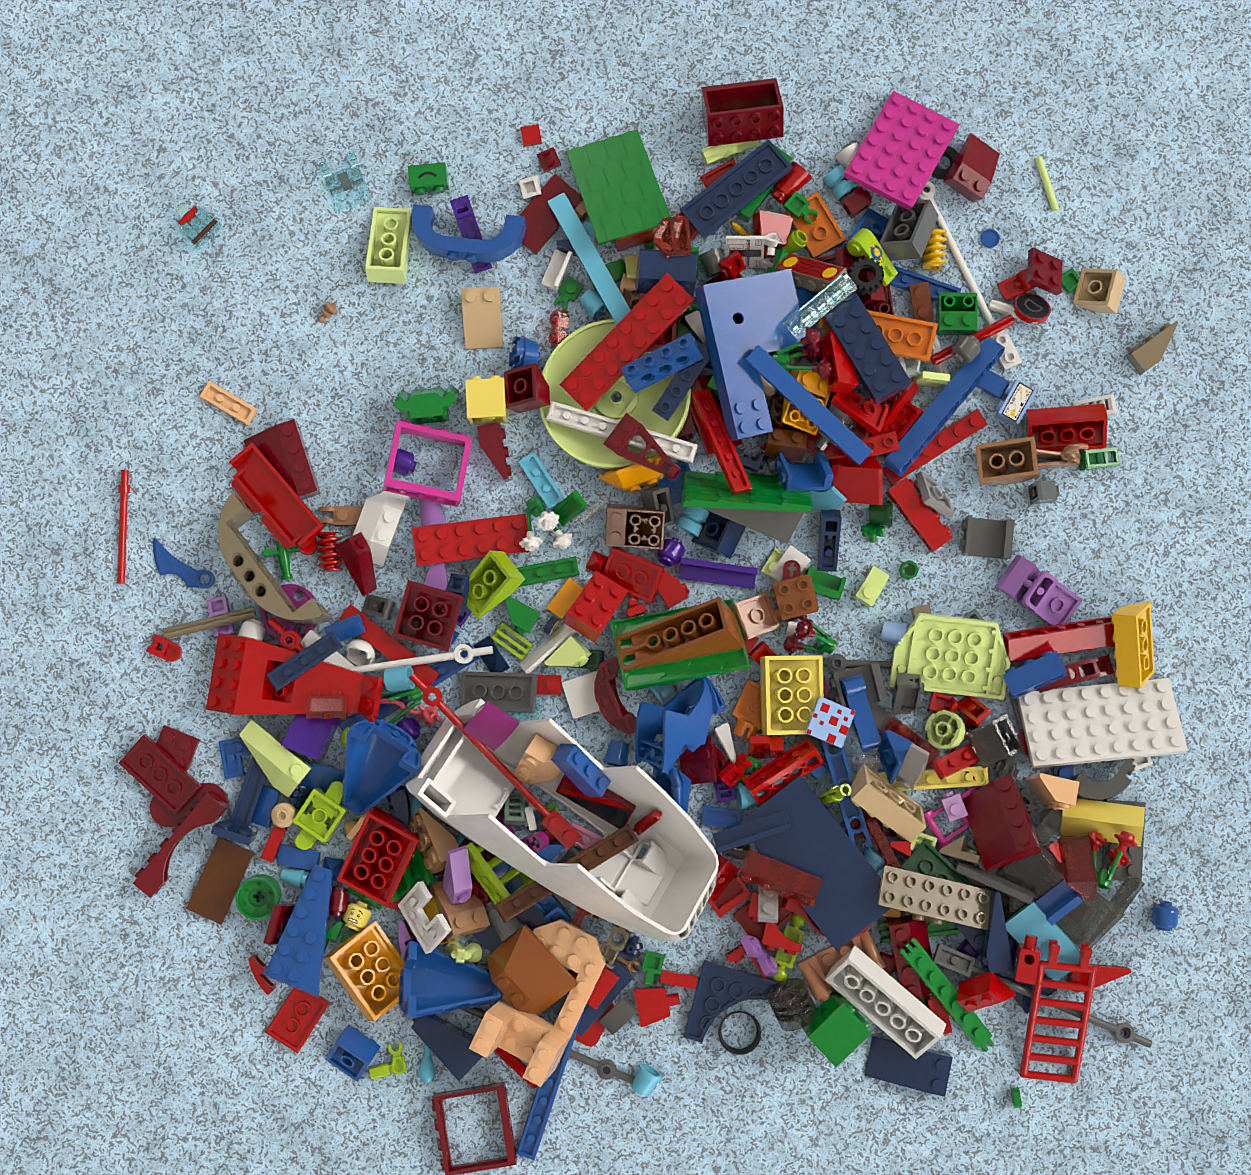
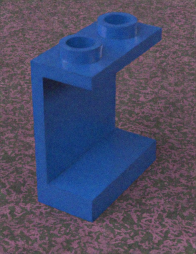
M822 450L815 451L813 463L787 464L783 452H779L774 468L779 474L780 484H783L786 491L831 489L834 474Z

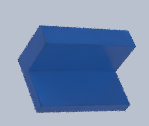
M1066 877L1035 901L1046 914V920L1051 926L1083 902L1082 894Z

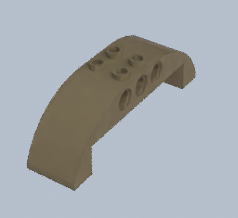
M232 493L225 502L220 514L218 539L224 559L233 571L231 575L238 583H242L244 593L249 598L252 597L266 611L290 622L313 625L332 620V616L323 604L312 598L297 609L238 530V528L253 518L255 513L242 498Z

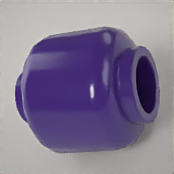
M398 448L393 472L402 476H407L409 472H414L417 462L414 461V454Z
M675 537L664 539L663 550L658 549L657 551L660 563L668 567L678 565L685 553L682 541Z
M404 717L395 724L407 732L414 741L421 734L420 724L412 717Z

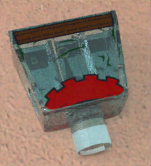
M181 204L176 209V213L181 217L177 221V225L197 251L223 227L218 219L197 205H193L188 209L184 204Z

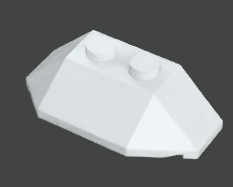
M384 491L366 499L353 536L362 532L371 549L374 564L384 566L409 496Z

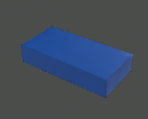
M359 614L323 627L326 634L333 631L339 641L366 632Z
M704 805L701 824L728 829L739 825L742 811Z

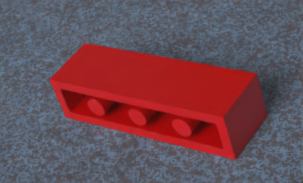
M905 477L885 493L928 550L933 553L953 538L950 535L952 532L947 525H943L940 522L939 514L924 504L921 499L922 494L920 495L917 492V486L913 480H908Z

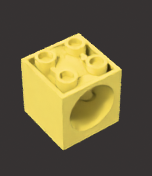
M499 375L489 376V379H481L479 376L470 377V380H465L467 419L470 424L508 423L504 378H501Z

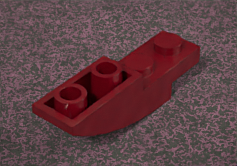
M1106 655L1064 665L1068 676L1039 688L1038 691L1042 693L1112 675L1114 670L1110 657Z

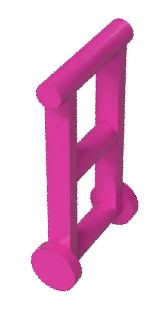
M973 786L960 794L963 799L983 786ZM943 806L935 811L929 809L923 813L926 823L940 843L937 846L939 850L952 843L951 839L970 827L967 816L960 819L964 825L944 837L933 817L944 811Z

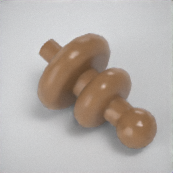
M325 302L324 305L327 309L323 308L321 310L323 314L318 317L320 323H323L326 317L331 318V313H338V310L335 308L336 302H333V304Z

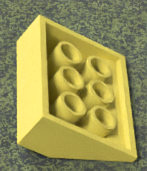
M822 656L760 657L762 735L806 734L805 730L818 697L824 698Z

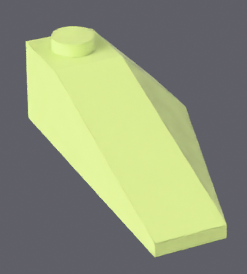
M252 719L239 734L272 786L289 798L312 769V766L291 749L281 746L282 742Z

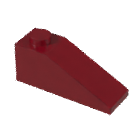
M362 532L336 545L335 548L361 595L365 596L376 590L377 584L371 549Z

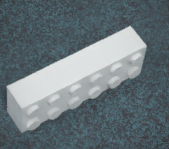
M856 946L852 947L831 967L825 981L915 1059L941 1039L946 1023Z

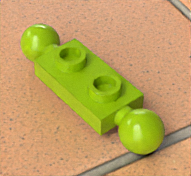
M793 913L791 918L793 926L787 924L783 934L801 944L805 931L801 930L800 927L805 925L807 921L804 916ZM778 948L775 960L779 964L776 967L779 973L772 977L775 981L783 982L786 980V967L793 968L798 952H796V955L784 953V949Z

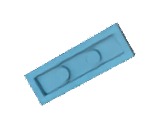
M535 452L518 461L549 510L565 499Z

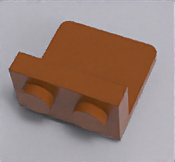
M810 575L772 583L773 589H770L772 601L776 600L778 607L774 608L777 619L781 618L782 623L788 622L791 618L818 612L819 607Z

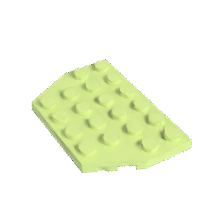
M919 613L906 630L902 641H899L894 647L889 687H894L897 673L920 674L921 682L924 683V691L1004 700L1007 685L1002 675L1010 668V661L998 623L996 621Z

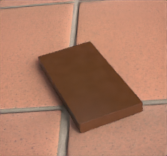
M218 837L186 909L216 923L223 924L255 852L222 837Z

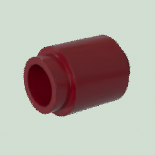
M332 887L329 900L331 916L342 917V914L346 913L349 894H347L348 889Z

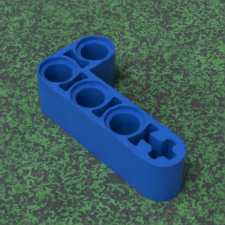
M856 674L839 680L847 708L856 711L852 724L861 750L865 752L882 746L865 694L866 685L862 675Z

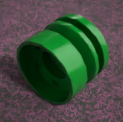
M266 874L254 875L238 888L235 896L236 906L239 912L246 918L252 920L263 919L272 913L274 904H279L281 888L272 876ZM259 891H261V894L265 896L261 900H259V896L256 895Z

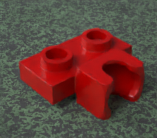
M756 734L749 738L748 757L768 759L769 755V758H777L784 752L782 736L769 737Z

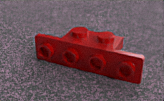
M911 380L910 387L904 389L900 397L892 403L881 431L877 435L895 431L898 442H900L924 413L922 409L910 403L919 391L916 381ZM873 433L869 435V437L875 436Z

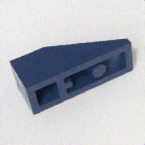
M820 510L818 571H837L842 522L840 510Z

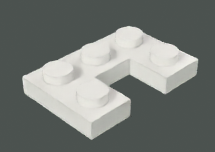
M421 881L415 884L398 904V907L425 954H428L440 944L452 929L443 914H438L429 921L423 908L431 900L432 895L425 883Z

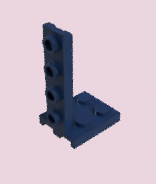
M697 341L704 359L678 371L652 409L654 413L666 421L670 420L703 369L706 367L713 371L706 344Z
M253 756L230 821H219L213 826L210 833L247 846L255 840L257 832L252 831L253 829L249 828L267 777Z

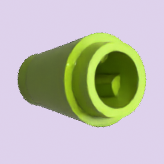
M801 230L793 231L788 237L786 246L780 249L794 253L806 246L808 238Z

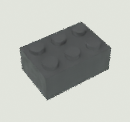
M930 199L916 201L911 211L898 204L895 205L879 243L890 261L922 258L939 216Z

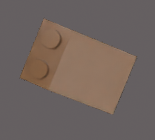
M443 880L430 884L438 912L443 914L452 929L446 936L447 941L483 931L490 925L482 901L471 893V898L466 902L452 905L442 888Z

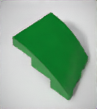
M417 847L391 903L404 898L417 882L423 881L428 886L435 881L433 874L431 875L430 870H427L424 865L422 851L420 852Z

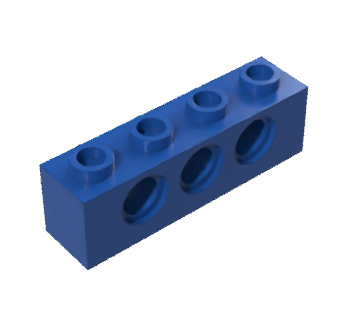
M688 333L621 367L626 383L637 393L704 359L697 341L691 333Z

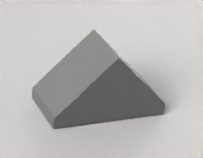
M367 594L361 612L390 620L395 602L390 599Z

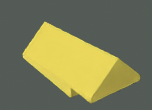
M1077 798L1075 806L1063 809L1060 835L1084 838L1087 837L1088 833L1094 831L1101 833L1102 838L1107 839V842L1119 843L1114 834L1120 835L1122 831L1133 834L1135 842L1138 844L1137 846L1141 847L1145 807Z

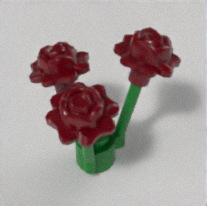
M806 327L805 337L801 338L799 342L776 350L777 353H773V359L785 370L812 371V373H818L822 381L832 373V364L825 357L822 358L818 365L787 366V364H791L790 359L801 356L802 358L808 357L812 359L814 363L817 362L816 358L821 355V349L818 345L821 341V336L817 329ZM808 344L806 349L801 350L799 353L789 355V352H787L800 345Z
M807 615L789 619V621L801 620L795 628L796 633L787 636L784 640V649L787 650L789 656L797 649L815 651L822 655L824 652L831 654L835 650L837 641L815 625L813 620H809ZM813 629H815L822 636L817 635ZM807 637H814L817 639L816 645L818 648L804 645L799 640L804 641Z

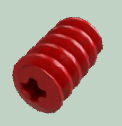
M337 531L320 532L317 535L318 538L322 539L317 541V545L323 546L318 549V553L323 554L318 556V560L323 561L318 564V568L324 569L322 570L324 572L343 570V568L337 566V564L342 563V560L337 559V556L340 555L335 548L338 545L336 541L341 540V537L336 536L339 533Z

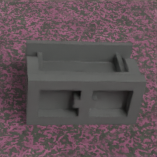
M897 673L891 700L892 715L911 714L913 711V715L916 716L917 709L921 708L920 694H924V683L921 682L920 674Z

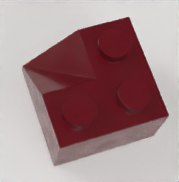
M536 363L504 372L506 409L523 413L550 405L549 385Z

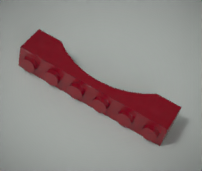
M213 791L207 794L203 793L196 800L198 805L194 809L191 807L184 815L186 819L183 823L179 822L172 829L171 832L174 834L162 841L159 845L160 851L157 854L154 852L148 858L147 862L149 864L146 868L142 867L135 874L136 880L133 884L149 898L155 896L168 881L170 860L179 842L193 829L217 821L229 807Z

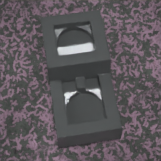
M624 996L599 1022L614 1035L638 1012V1009Z

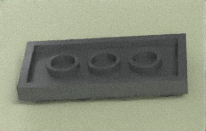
M462 671L459 708L471 701L482 699L485 703L487 701L491 702L504 712L535 713L538 674Z
M1105 800V802L1139 807L1146 806V802ZM1144 828L1141 847H1127L1125 852L1128 859H1130V863L1126 866L1119 865L1112 878L1142 881ZM1106 842V844H1103L1102 869L1110 871L1112 861L1109 860L1106 854L1111 849L1118 848L1119 843Z

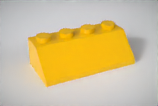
M1151 601L1121 606L1112 615V624L1114 625L1113 642L1116 648L1114 659L1117 663L1115 677L1118 678L1119 686L1141 688L1155 673Z

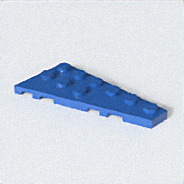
M314 864L264 975L319 997L322 960L324 958L327 934V917L329 916V900L332 892L334 872Z

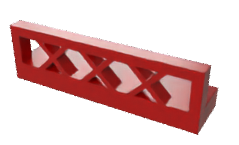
M806 738L744 778L743 781L758 805H760L800 775L804 777L824 764V761L810 739ZM816 756V761L812 762L811 764H807L811 758ZM800 768L797 773L791 774L794 769ZM783 779L782 783L775 785L777 780ZM765 789L766 793L758 797L757 793Z

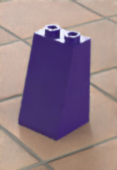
M343 714L295 715L281 746L315 760H324Z

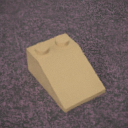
M500 288L461 289L466 350L503 348Z

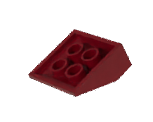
M408 580L392 636L449 652L464 596Z

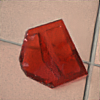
M688 216L663 217L654 231V245L666 257L692 255Z

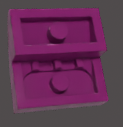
M487 701L477 709L475 716L464 724L462 730L495 751L517 728L519 722Z

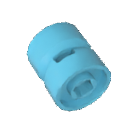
M842 165L831 170L822 180L828 189H833L832 194L838 202L858 187L855 182L843 177L846 170Z
M685 507L683 510L685 515L680 516L676 527L698 537L703 528L701 523L706 521L709 511L698 507Z

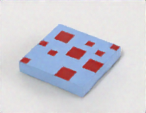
M818 697L805 733L842 748L856 711L823 697Z

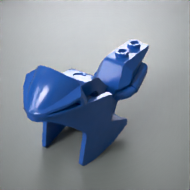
M707 677L694 679L664 706L644 701L640 702L636 718V763L639 764L643 761L652 766V780L686 813L688 812L691 780L674 767L675 761L685 750L694 752L700 745H705L712 715L721 713L726 708L719 690ZM657 734H663L662 741L654 740Z

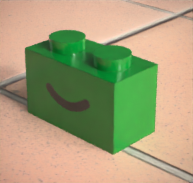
M445 162L408 166L409 186L411 192L415 193V195H425L426 192L430 191L444 193L445 190H449Z

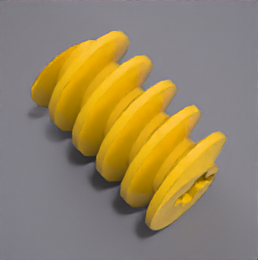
M933 229L922 257L924 262L922 268L924 270L939 271L944 269L941 265L945 264L946 260L941 259V257L946 256V253L941 252V250L946 249V245L941 244V242H945L947 238L941 237V235L946 234V230Z

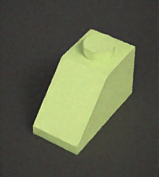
M873 565L853 598L865 606L871 607L883 590L890 575Z
M570 636L544 663L552 667H581L588 662V657L592 653L577 637Z

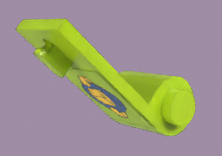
M860 229L847 243V250L851 255L855 257L865 255V257H868V260L873 258L874 262H880V266L882 265L884 271V286H887L898 274L870 230Z

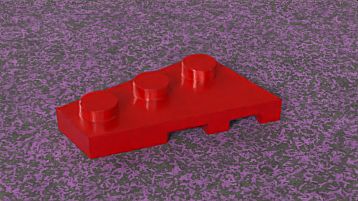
M854 391L848 394L834 392L830 401L832 405L875 436L881 431L890 405L885 403L876 406L871 398L865 399Z

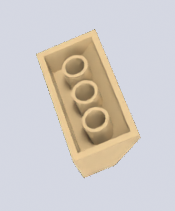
M865 764L860 767L851 785L850 795L852 803L857 807L861 806L869 816L876 817L883 826L891 828L901 839L905 838L911 843L926 828L922 806Z

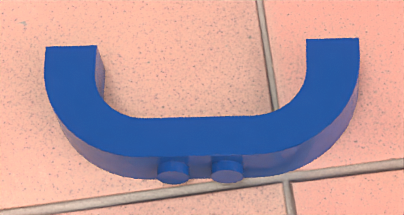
M413 204L411 215L416 237L423 248L435 256L447 258L451 261L466 260L470 263H488L505 259L519 248L527 228L525 217L506 215L503 230L495 238L479 240L440 235L433 230L435 214L432 206Z

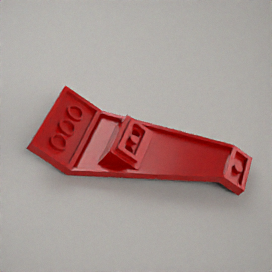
M219 633L206 710L234 715L365 714L378 716L384 678L366 675L322 661L277 691L266 674L298 654V652L251 637Z

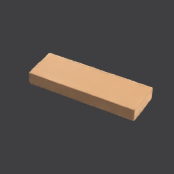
M208 381L199 396L248 426L258 411L257 408L211 381Z

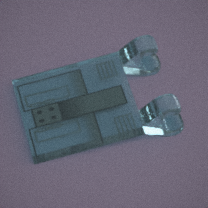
M354 152L347 154L352 167L330 174L326 162L319 163L336 212L372 200Z

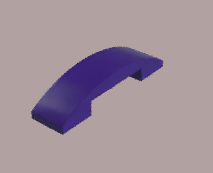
M468 195L450 200L462 238L483 240ZM491 262L471 263L475 274L493 268Z

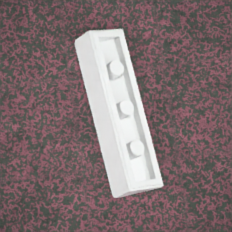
M563 624L519 665L525 673H531L577 631Z

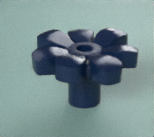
M300 785L298 789L292 792L294 797L290 798V803L296 809H300L309 797L311 788Z
M633 936L632 939L629 937L623 951L619 952L622 957L627 955V960H632L633 955L637 958L640 957L641 952L639 950L643 949V943H637L639 937Z

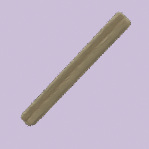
M249 607L167 627L162 630L165 639H170L252 619L257 616L254 607Z

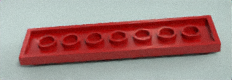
M666 273L559 385L588 412L624 375L621 367L639 359L695 300Z

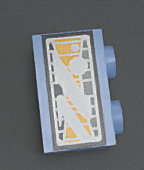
M1018 380L1013 384L1009 383L1004 392L1006 394L1003 401L1000 400L995 407L997 411L995 417L1016 427L1037 391Z

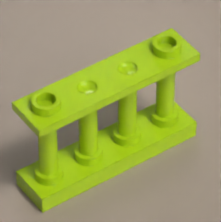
M472 842L466 846L468 849L470 871L494 904L510 896L504 884L517 874L524 882V885L515 892L535 881L514 867L498 878L492 868L503 860L495 856L489 862H486L480 854L485 848L480 845L475 847Z

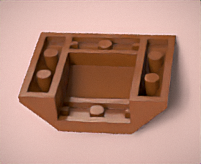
M526 924L486 957L491 981L518 1011L539 1016L578 985V982Z

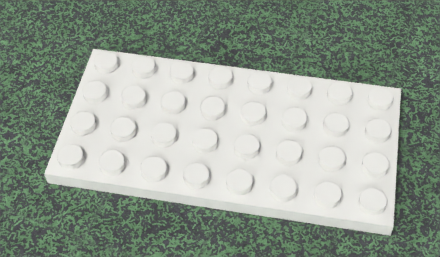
M1169 678L1148 680L1141 688L1119 686L1118 683L1053 689L1042 693L1040 691H1032L1017 698L1032 768L1179 754L1188 751Z

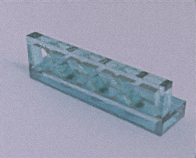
M844 272L783 323L795 338L799 337L806 331V327L810 328L857 289L856 284Z

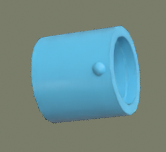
M409 664L385 669L384 682L389 693L414 689L415 684L409 679L414 672Z

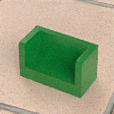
M809 566L806 575L811 576L815 594L839 601L847 578L824 573Z

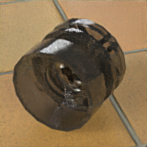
M790 978L783 980L772 987L767 994L766 999L775 1013L780 1027L785 1031H795L806 1027L816 1018L818 1009L811 996H809L810 993L802 979Z

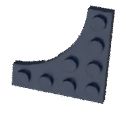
M704 960L683 1037L703 1043L709 1027L721 1012L745 1000L760 999L775 1002L780 982L769 978L763 979L759 975Z

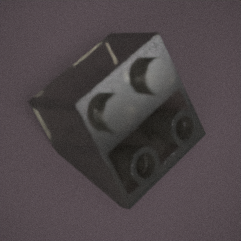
M1007 714L996 717L965 733L982 768L1004 760L1024 749Z

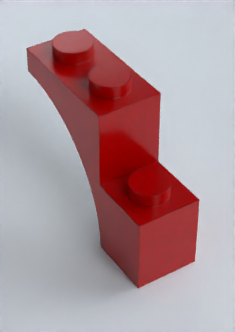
M752 892L747 916H751V920L757 922L758 893ZM766 922L761 942L765 944L766 949L776 951L777 948H782L784 953L796 955V952L801 953L802 944L786 937L775 923Z

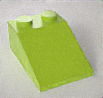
M490 550L469 575V593L466 605L477 619H480L513 594L525 580L505 552Z

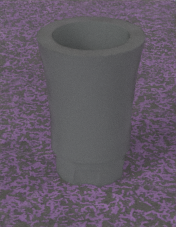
M490 901L484 906L487 917L503 943L523 925L515 917L504 923L494 907V902Z

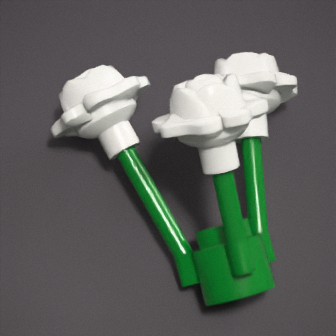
M540 497L530 498L526 502L528 508L524 509L527 518V537L523 538L519 545L525 548L526 551L534 552L543 543V540L535 537L532 531L531 515H533L534 517L541 516L538 519V528H542L543 531L554 530L556 539L553 543V548L564 550L571 545L572 533L562 534L561 530L557 529L556 525L559 523V515L554 514L553 511L548 513Z

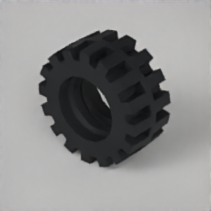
M864 257V260L860 258L858 262L855 261L850 267L849 279L856 293L861 292V295H865V293L871 295L872 292L876 293L881 288L884 271L882 265L880 266V262H874L873 258L868 260V257ZM867 270L874 274V279L871 282H862L859 280L858 274L861 271Z

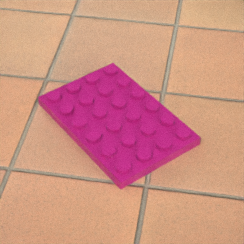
M893 91L848 165L843 177L911 211L960 124Z

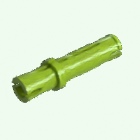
M848 784L834 786L829 791L816 796L823 805L833 801L838 802L851 794V787Z

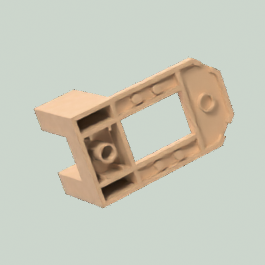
M563 919L536 927L533 931L563 966L578 973L576 978L578 985L570 990L555 1024L537 1015L518 1011L503 994L501 1000L486 1011L469 1049L485 1058L499 1047L529 1063L523 1078L539 1087L555 1071L606 964L601 954L597 937Z

